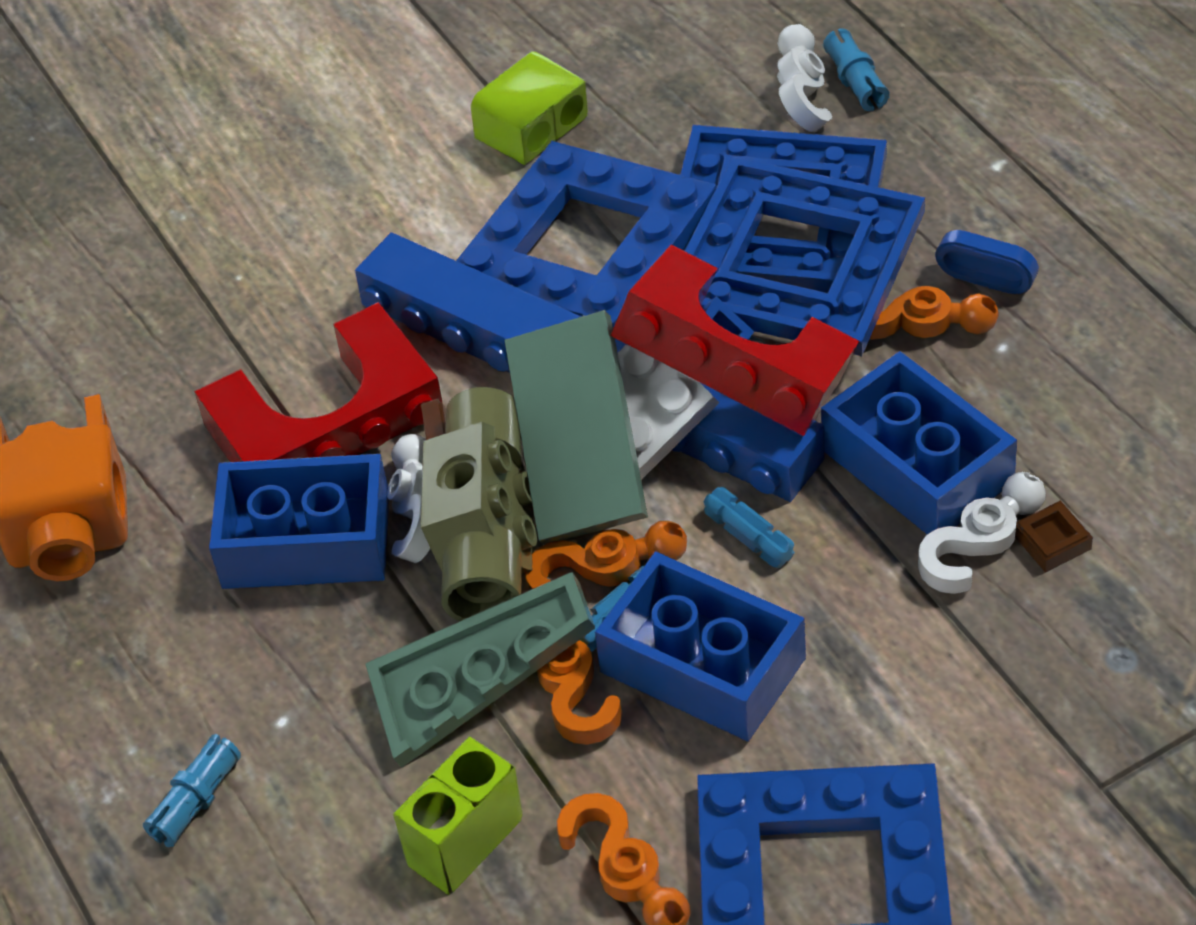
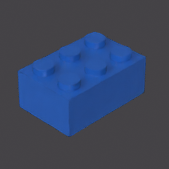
M901 351L821 407V423L824 424V452L926 534L942 527H957L961 523L962 511L967 504L976 499L995 498L1002 492V487L1008 477L1015 474L1017 439Z
M381 454L219 463L209 550L221 588L233 589L385 580L390 500L387 497L388 484Z
M656 551L595 631L601 673L747 742L752 738L806 659L804 617Z

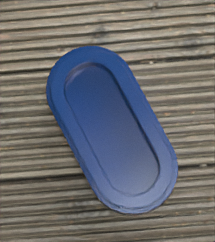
M953 230L946 233L935 252L938 265L948 275L1009 294L1027 292L1039 271L1036 259L1026 249L963 230Z

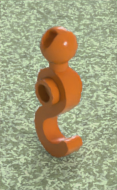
M915 287L896 298L881 312L870 340L888 337L894 334L901 326L907 333L916 337H935L947 330L950 323H958L967 332L978 335L994 328L999 316L998 308L994 300L980 293L969 295L961 303L951 302L950 297L944 291L937 287Z
M668 520L656 522L647 530L645 537L635 540L626 531L611 529L594 535L587 542L585 548L571 541H553L539 547L532 554V571L525 572V578L530 590L550 582L551 580L547 579V577L553 570L559 567H570L582 577L599 585L608 587L619 586L622 582H628V577L641 567V561L651 558L655 551L676 561L680 559L686 551L687 535L679 524Z
M577 641L537 670L539 683L547 692L553 694L551 702L553 720L556 730L563 738L573 743L589 745L602 742L610 737L619 727L622 710L620 698L616 695L608 696L598 713L593 716L580 717L572 713L574 707L585 696L594 676L591 650L584 642Z
M600 793L583 794L571 799L562 808L557 819L560 847L565 850L572 849L575 846L579 828L590 821L605 823L609 826V829L602 841L599 856V874L601 885L605 892L615 900L622 902L641 901L643 903L642 916L647 925H687L691 914L688 900L676 888L661 887L658 884L660 881L658 855L654 848L644 840L630 838L628 816L622 804L613 797Z

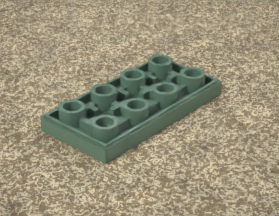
M605 310L504 340L538 540L544 545L553 541L568 540L648 517L615 338L610 336L613 330L612 320Z

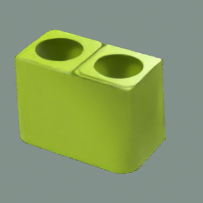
M536 51L527 54L482 88L471 102L474 138L523 165H526L543 152L551 141H556L583 121L588 114L585 80Z
M469 736L393 813L407 865L449 895L442 863L443 859L453 893L522 819L523 812L515 767ZM475 784H484L478 787H470ZM481 801L476 807L471 803ZM454 803L455 814L452 820L443 827L429 829Z

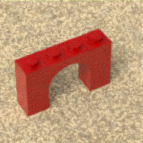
M671 244L628 292L610 336L804 436L820 413L821 407L826 404L840 383L859 340L814 317H811L798 337L787 344H762L731 333L711 319L702 308V303L718 268Z
M377 302L333 324L341 359L361 386L348 403L329 414L312 418H296L276 412L262 399L242 369L194 392L204 426L229 462L360 455L372 448H377L386 441L418 425L424 424L421 404L436 399L442 402L438 377L380 303Z

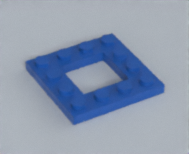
M693 125L680 175L718 186L732 156L881 188L887 156V140ZM819 227L817 241L753 236L736 272L828 293L854 234Z
M551 141L456 261L581 317L605 310L611 316L614 328L630 289L671 244L681 250L688 244L717 185ZM571 198L640 217L639 221L597 275L527 255Z
M732 156L685 249V252L718 268L702 303V307L717 296L753 331L789 340H795L811 317H814L859 340L853 354L862 356L925 213V197ZM764 215L854 234L828 293L736 272Z
M935 763L697 775L703 925H765L760 835L880 830L888 923L852 925H952Z

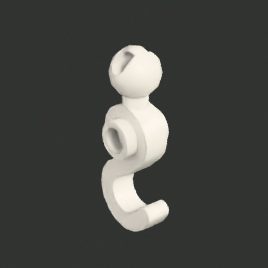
M794 24L784 28L778 39V48L783 55L778 60L780 72H778L777 77L782 85L779 87V95L785 109L794 121L807 131L816 132L832 119L831 113L826 108L818 109L807 99V97L824 85L823 73L825 68L820 58L813 52L815 39L811 31L801 24Z
M407 434L398 440L391 452L392 461L397 470L390 480L387 497L389 500H392V508L395 513L413 519L407 536L403 540L395 541L392 547V554L417 563L425 557L430 549L421 529L423 441L426 439L417 434Z
M1029 472L1015 473L1008 477L1002 487L1001 500L987 497L976 499L967 504L962 511L960 527H942L927 534L919 548L918 569L921 578L931 588L944 593L956 594L970 590L972 585V569L967 566H946L938 558L947 553L968 556L994 555L1010 548L1015 540L1016 515L1032 514L1039 510L1046 496L1043 482L1038 477L1030 475Z

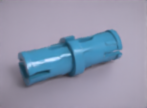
M838 29V34L844 43L839 41L834 31L830 32L823 41V48L837 66V76L841 83L846 87L850 86L864 110L874 111V106L869 100V96L872 97L878 109L882 108L887 103L890 93L875 73L874 61L866 52H861L847 29Z
M211 735L201 749V752L185 771H178L170 781V785L173 787L160 805L156 807L149 818L142 824L146 833L160 844L167 837L164 841L165 846L173 847L199 810H207L213 802L215 795L212 793L241 758L239 749L228 739L223 737L221 740L219 735Z

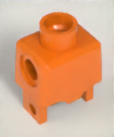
M100 394L84 397L87 426L66 428L59 426L52 420L29 425L21 435L10 441L0 417V546L10 566L14 568L30 566L35 575L45 580L68 581L81 577L91 570L95 563V552L117 548L127 541L126 473Z

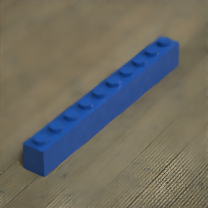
M392 232L355 269L361 302L366 308L379 302L392 319L405 324L412 331L425 333L446 343L453 350L466 352L502 372L507 371L510 373L505 339L581 317ZM615 339L618 353L626 344ZM702 384L718 400L719 404L671 451L685 453L706 463L717 472H726L750 483L762 493L773 494L788 502H792L824 461V424L814 420L806 434L802 436Z

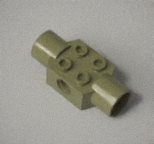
M491 387L470 388L456 394L446 407L445 434L423 441L421 529L442 571V607L449 616L458 621H462L521 595V574L532 571V547L537 544V533L532 522V499L528 475L521 462V434L515 399L509 393Z

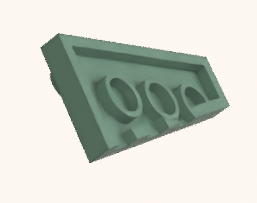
M573 572L365 663L393 759L401 768L595 629L580 583Z

